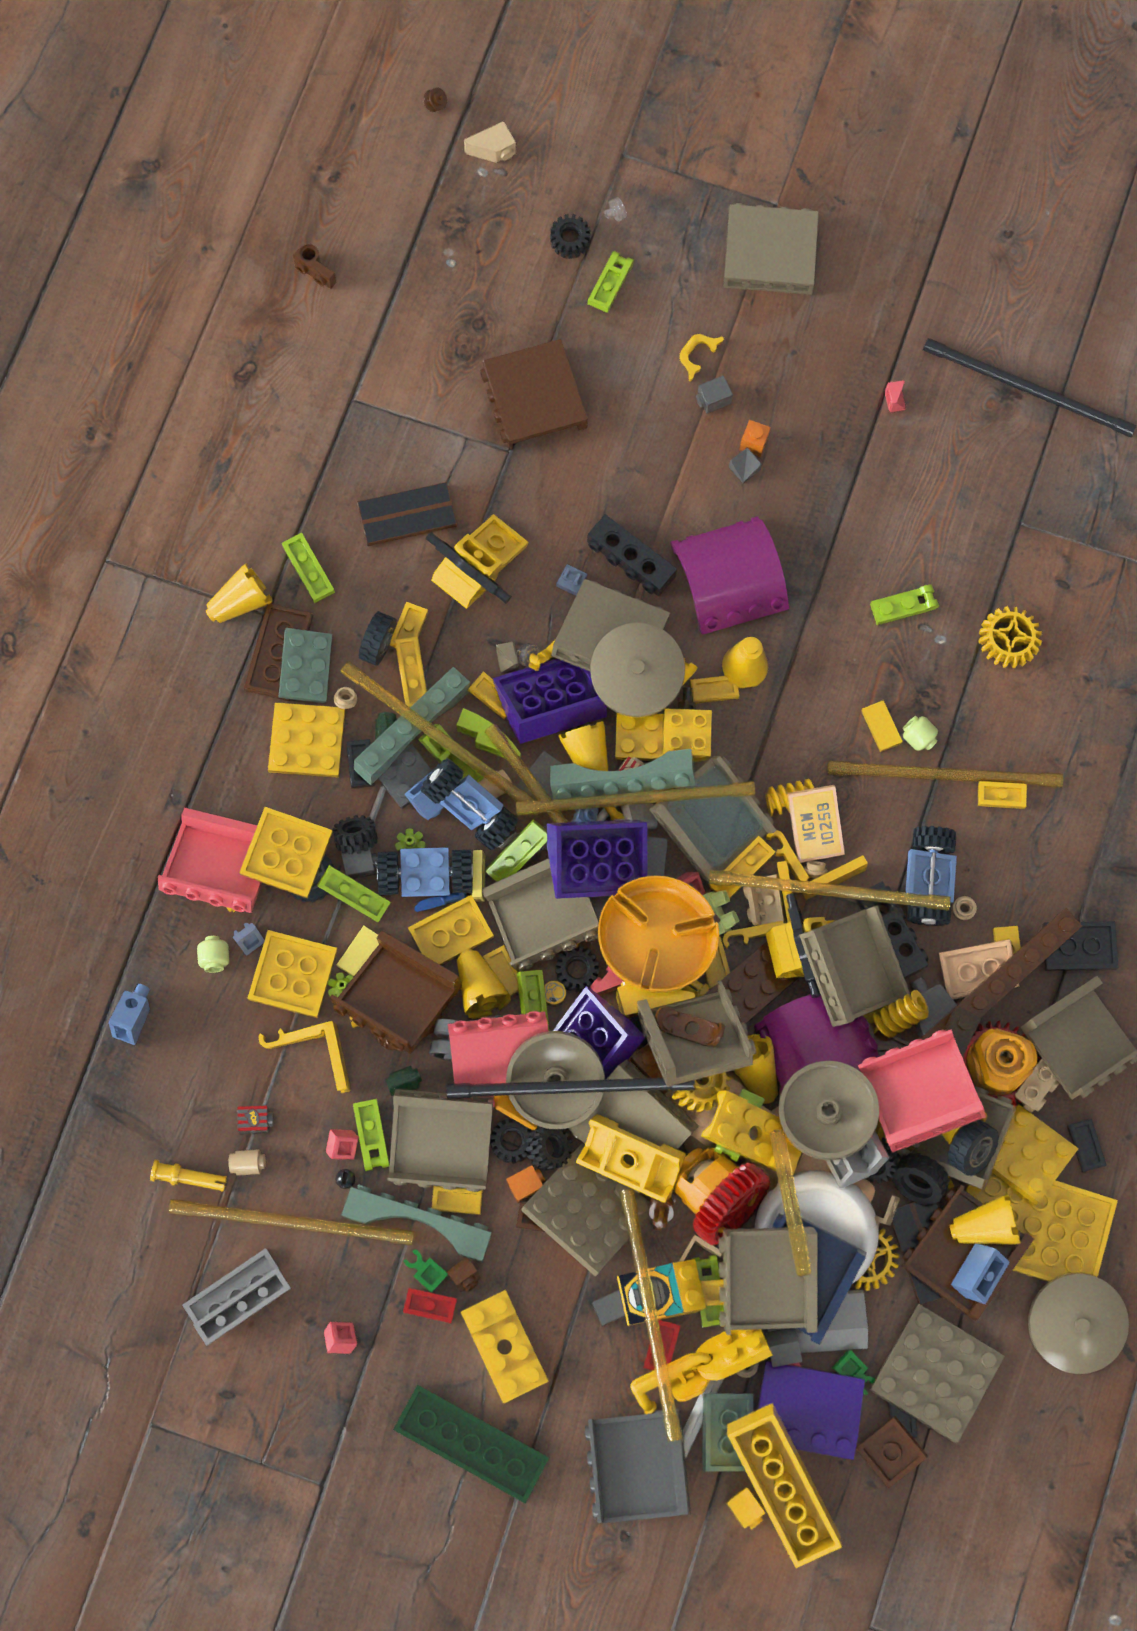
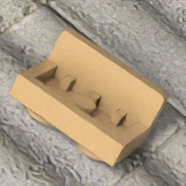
M775 874L757 879L745 878L746 885H744L743 891L746 899L749 901L750 908L747 909L749 921L755 926L782 920L787 922L779 876Z
M1043 1059L1038 1062L1033 1069V1073L1024 1081L1015 1094V1098L1024 1104L1022 1107L1030 1113L1034 1110L1038 1112L1046 1102V1099H1044L1048 1091L1052 1093L1059 1084V1081Z

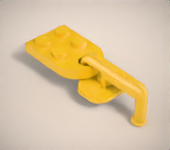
M762 1329L731 1330V1335L722 1332L705 1341L697 1349L696 1353L687 1354L635 1379L631 1383V1390L640 1406L644 1409L645 1414H653L657 1404L649 1399L646 1394L647 1391L669 1382L675 1399L681 1402L688 1401L702 1394L711 1380L726 1378L772 1356Z

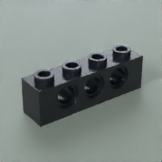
M606 514L588 533L587 542L589 547L596 553L601 552L605 555L607 561L613 566L622 568L626 576L631 580L636 579L643 584L642 587L648 593H654L659 597L676 577L677 568ZM615 540L618 542V545L612 547L607 542ZM633 554L636 556V559L627 560L625 555ZM647 567L652 568L654 573L646 574L643 572V569Z
M882 881L858 893L855 900L861 911L877 905H884L887 908L888 913L882 915L883 922L891 939V944L899 961L903 977L907 979L925 970L929 959L924 949H919L914 930L911 927H907L904 921L906 917L900 906L896 907L891 888L885 886ZM891 925L897 927L899 935H891L887 927ZM899 947H907L910 950V956H902L899 952Z

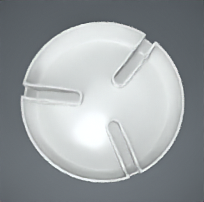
M810 1170L786 1177L777 1183V1187L767 1193L758 1209L754 1229L774 1228L772 1226L778 1214L784 1215L787 1209L867 1252L866 1258L853 1283L866 1272L876 1253L879 1230L875 1220L876 1214L870 1201L854 1183L840 1188L831 1172Z

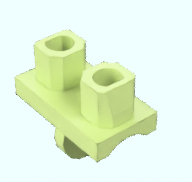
M726 890L713 891L703 895L721 920L718 923L719 935L731 931V927L740 922L735 911L724 914L721 906L730 902Z

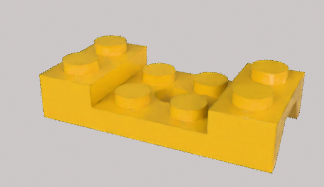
M719 1090L717 1093L719 1106L713 1122L703 1131L701 1137L782 1175L793 1176L801 1151L786 1137L780 1123V1117L748 1103V1100L732 1092ZM753 1126L758 1130V1136L755 1140H752L749 1136V1130Z
M599 1114L590 1119L589 1125L591 1129L576 1163L665 1203L672 1195L686 1153L666 1144L658 1146L618 1128L619 1123ZM624 1154H629L634 1158V1165H628L624 1161Z
M506 1290L461 1311L503 1404L549 1382ZM501 1340H508L512 1344L510 1353L505 1355L499 1353L497 1345Z

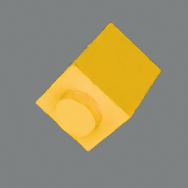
M747 1487L725 1502L743 1528L749 1526L753 1529L763 1521L761 1516L765 1512Z

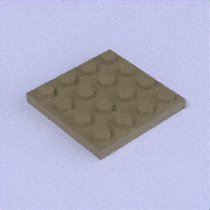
M582 1143L571 1154V1159H567L568 1163L566 1165L563 1163V1167L557 1169L522 1207L521 1211L596 1277L650 1216L649 1208L651 1203L640 1193L630 1189L628 1186L576 1163L578 1156L585 1146Z
M918 1303L869 1391L957 1444L1005 1356Z

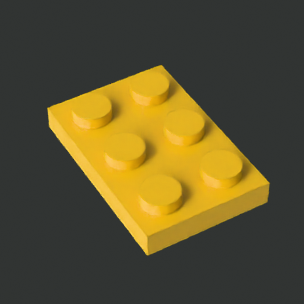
M472 895L408 927L421 954L439 965L460 956V953L467 949H473L494 938Z

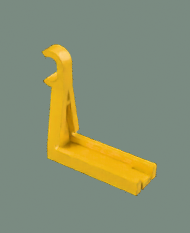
M777 830L774 833H768L766 836V840L778 838L783 848L777 849L776 857L783 856L785 861H787V865L806 900L866 871L868 865L863 855L808 882L809 876L784 834Z
M787 861L777 862V869L787 923H790L786 895L791 894L792 889ZM782 920L728 931L723 937L724 946L728 949L730 946L728 939L734 936H742L744 938L743 943L748 945L749 939L765 937V933L771 928L787 923H784Z
M329 1021L286 1034L282 1029H279V1040L266 1043V1037L261 1033L259 1034L260 1044L267 1049L317 1039L326 1035L337 1091H341V1093L351 1091L338 1028L335 1022Z

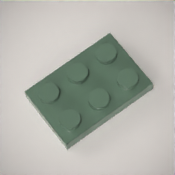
M292 628L285 629L278 698L325 704L332 634Z
M703 1393L702 1471H746L727 1435V1424L753 1412V1394Z

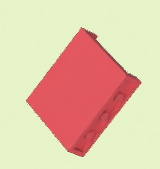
M184 807L181 815L182 824L163 875L158 876L159 890L168 895L176 894L184 896L189 900H200L208 902L213 906H225L237 912L245 911L252 913L262 882L242 876L239 872L258 825Z
M532 1011L522 1015L508 1014L498 1018L485 1017L475 1021H457L448 1024L454 1084L506 1083L507 1069L516 1049L530 1037L548 1031L545 1012Z
M952 1030L937 1031L930 1038L925 1040L916 1039L910 1042L909 1046L901 1049H890L885 1055L878 1058L869 1057L862 1064L858 1065L860 1072L870 1081L877 1094L879 1120L892 1153L986 1117L983 1105L965 1066Z

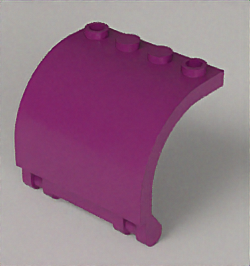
M758 516L751 518V521H739L736 524L695 536L691 535L682 541H670L672 552L674 555L677 554L687 576L696 608L699 631L702 635L789 609L786 583L778 553L767 527Z
M811 995L791 1001L764 1016L763 1020L754 1025L756 1034H759L764 1039L768 1036L772 1041L776 1074L782 1087L779 1090L780 1095L788 1080L797 1071L809 1064L820 1061H836L848 1064L860 1071L858 1065L862 1064L865 1059L880 1057L877 1051L878 1045L871 1037L868 1029L869 1023L862 1015L855 1018L852 1022L833 1027L822 996L812 998Z

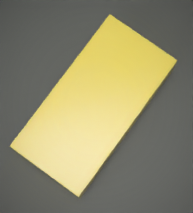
M473 850L472 897L475 902H485L482 889L485 888V854L483 850Z
M363 926L337 963V967L354 977L379 945L376 938L378 934Z

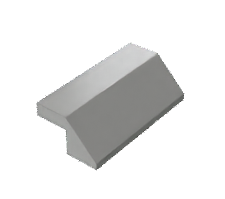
M874 1132L870 1141L857 1153L843 1159L826 1160L839 1187L844 1188L875 1174L889 1159V1156L877 1133Z
M265 1248L184 1303L183 1307L192 1319L193 1326L208 1346L290 1290L291 1287Z
M854 1290L847 1292L820 1345L811 1341V1336L795 1328L800 1353L867 1349L868 1324L864 1291ZM785 1328L768 1329V1332H770V1331H775V1330H780V1329H785Z

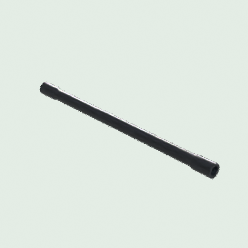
M928 338L924 345L923 351L948 359L1105 425L1113 431L1130 438L1137 425L1072 400L953 350L933 339Z
M664 1078L491 1084L455 1083L447 1084V1098L653 1090L691 1091L695 1090V1080L668 1087Z

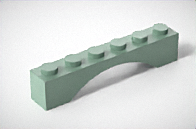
M452 667L354 760V770L372 785L423 729L440 715L453 708L469 693L470 681Z
M691 749L668 751L648 764L622 771L592 770L575 763L550 766V787L554 803L695 786V767Z
M358 1185L357 1189L350 1188L342 1212L343 1218L365 1225L390 1218H406L419 1221L443 1234L460 1256L483 1263L492 1236V1232L488 1231L489 1227L479 1223H474V1226L464 1224L465 1219L451 1215L450 1219L441 1216V1211L432 1208L424 1211L418 1209L419 1204L404 1200L402 1204L394 1201V1196L381 1192L380 1196L371 1194L372 1189Z

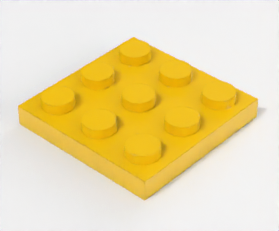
M275 703L268 772L339 778L346 710L339 707Z
M264 807L239 873L242 876L308 898L333 831Z
M268 930L247 999L318 1018L338 949Z
M1018 1104L992 1173L1037 1205L1079 1148Z

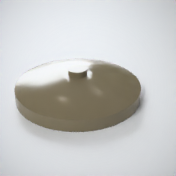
M629 623L611 630L601 639L591 659L590 673L594 690L607 707L621 715L646 717L664 710L678 696L684 682L685 663L681 649L666 631L647 623Z
M563 1031L542 1032L524 1041L514 1052L506 1074V1083L605 1080L602 1061L594 1048L582 1038ZM603 1092L509 1095V1098L515 1109L531 1123L548 1129H564L586 1120L598 1107Z
M836 1061L815 1062L797 1071L784 1086L779 1101L780 1123L788 1140L804 1154L821 1160L843 1159L860 1151L874 1135L879 1119L878 1097L870 1081L856 1068Z
M1068 1273L1052 1279L1036 1294L1029 1311L1028 1328L1034 1347L1048 1363L1064 1372L1087 1374L1106 1367L1119 1355L1127 1340L1129 1319L1121 1296L1111 1285L1090 1274Z

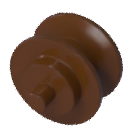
M433 88L425 92L423 102L430 112H436L446 107L447 96L441 88Z

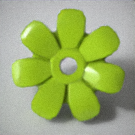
M412 828L406 829V835L403 833L397 835V840L399 841L395 844L397 851H400V849L425 848L426 846L424 841H420L423 838V834L419 831L414 834Z
M342 972L337 973V980L330 979L328 981V985L331 987L328 990V995H334L338 998L353 976L349 974L344 978Z

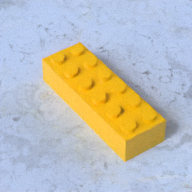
M773 1403L727 1424V1435L795 1567L798 1568L841 1548L840 1533Z

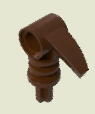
M673 1189L671 1197L665 1203L655 1198H650L649 1215L653 1220V1229L661 1230L662 1227H667V1223L673 1218L677 1196L675 1189Z

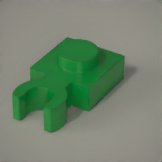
M414 1249L412 1252L417 1256V1261L410 1263L405 1259L404 1263L408 1268L418 1270L414 1278L433 1293L448 1276V1273L431 1258L424 1262L421 1253Z
M847 1350L832 1367L837 1374L864 1378L865 1382L869 1381L871 1384L875 1381L873 1377L864 1374L868 1367L851 1350ZM864 1389L863 1394L867 1395L868 1392Z

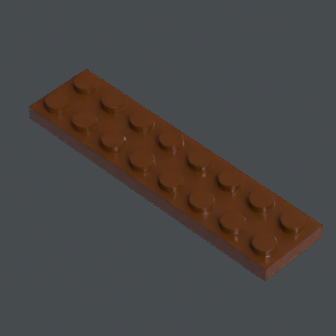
M765 942L721 981L725 990H730L732 1005L738 1007L740 1022H744L746 1025L799 977L776 978L768 943ZM718 984L705 995L718 992ZM648 1043L630 1061L647 1078H663ZM660 1090L664 1095L669 1092V1090Z

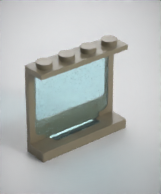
M713 756L695 771V786L674 788L649 809L690 864L699 872L700 877L708 884L716 882L719 879L717 875L730 865L758 836L762 838L767 833L777 831L773 826V819L767 813L761 811L758 807L760 805L758 799L753 794L749 795L745 789V782L738 775L735 776L730 770L732 768L730 762L725 757L721 758V756Z

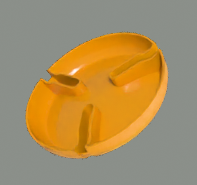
M646 876L624 884L618 889V893L615 896H610L600 915L598 940L600 950L607 965L621 980L635 988L647 990L648 992H672L694 983L708 970L718 949V922H714L713 917L715 913L705 897L689 884L666 876Z

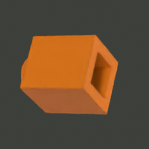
M749 420L739 450L743 451L748 448L755 456L761 458L771 427Z
M531 1165L507 1178L506 1182L517 1203L534 1195L543 1186L542 1183L545 1182V1178L540 1169L535 1170Z

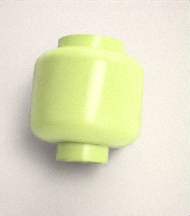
M914 716L903 727V738L917 751L924 748L930 750L937 743L935 738L938 734V729L926 717L921 716L918 718Z
M208 936L205 938V941L198 944V964L201 968L205 969V972H221L229 964V946L219 936Z

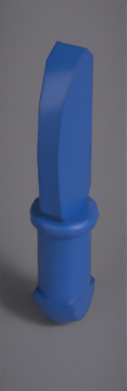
M451 893L450 896L427 898L419 901L414 911L419 912L442 905L446 906V904L458 902L466 898L467 894Z

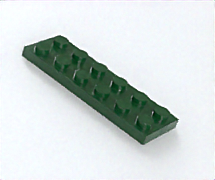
M419 1385L416 1386L393 1429L525 1504L549 1460V1457Z

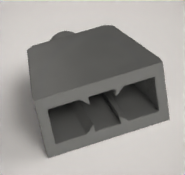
M923 977L910 983L913 990H918L922 994L928 1006V1017L925 1020H920L915 1025L919 1037H922L957 1005L942 985L938 984L929 989Z

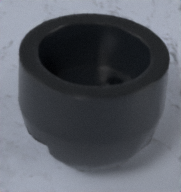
M342 1169L337 1173L336 1183L340 1188L349 1189L355 1184L356 1178L351 1170ZM344 1172L348 1173L346 1185L342 1184Z

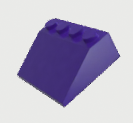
M560 659L541 663L538 671L528 667L493 678V683L510 727L520 744L607 717V706L601 701L594 690L590 671Z
M641 820L547 823V850L555 898L615 896L618 893V889L634 879L646 877L647 822Z
M590 987L584 988L553 1030L574 1034L589 1043L602 1061L605 1080L618 1065L631 1057L645 1038L627 1017Z
M766 1361L757 1410L773 1403L796 1449L854 1460L865 1379L788 1364L773 1367L771 1361Z

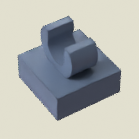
M567 564L556 587L576 596L584 579H587V574Z
M245 923V928L239 933L236 930L234 931L233 938L246 956L265 941L253 923Z

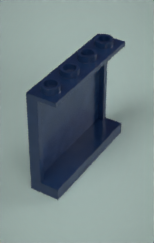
M786 1209L784 1215L778 1214L772 1227H814L817 1233V1332L807 1333L805 1328L796 1329L811 1336V1341L820 1345L859 1272L867 1252Z

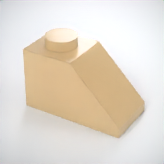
M504 121L464 139L465 152L471 156L497 163L501 160H508L516 154V142Z

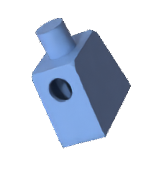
M136 984L133 993L124 991L108 1022L113 1038L132 1045L136 1044L150 1010L148 999L146 998L150 989L147 986Z

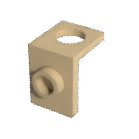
M892 1195L884 1218L875 1216L878 1227L880 1223L891 1226L900 1200L899 1197Z
M694 1235L679 1262L685 1260L694 1243L713 1255H717L718 1258L723 1253H720L715 1245H710Z

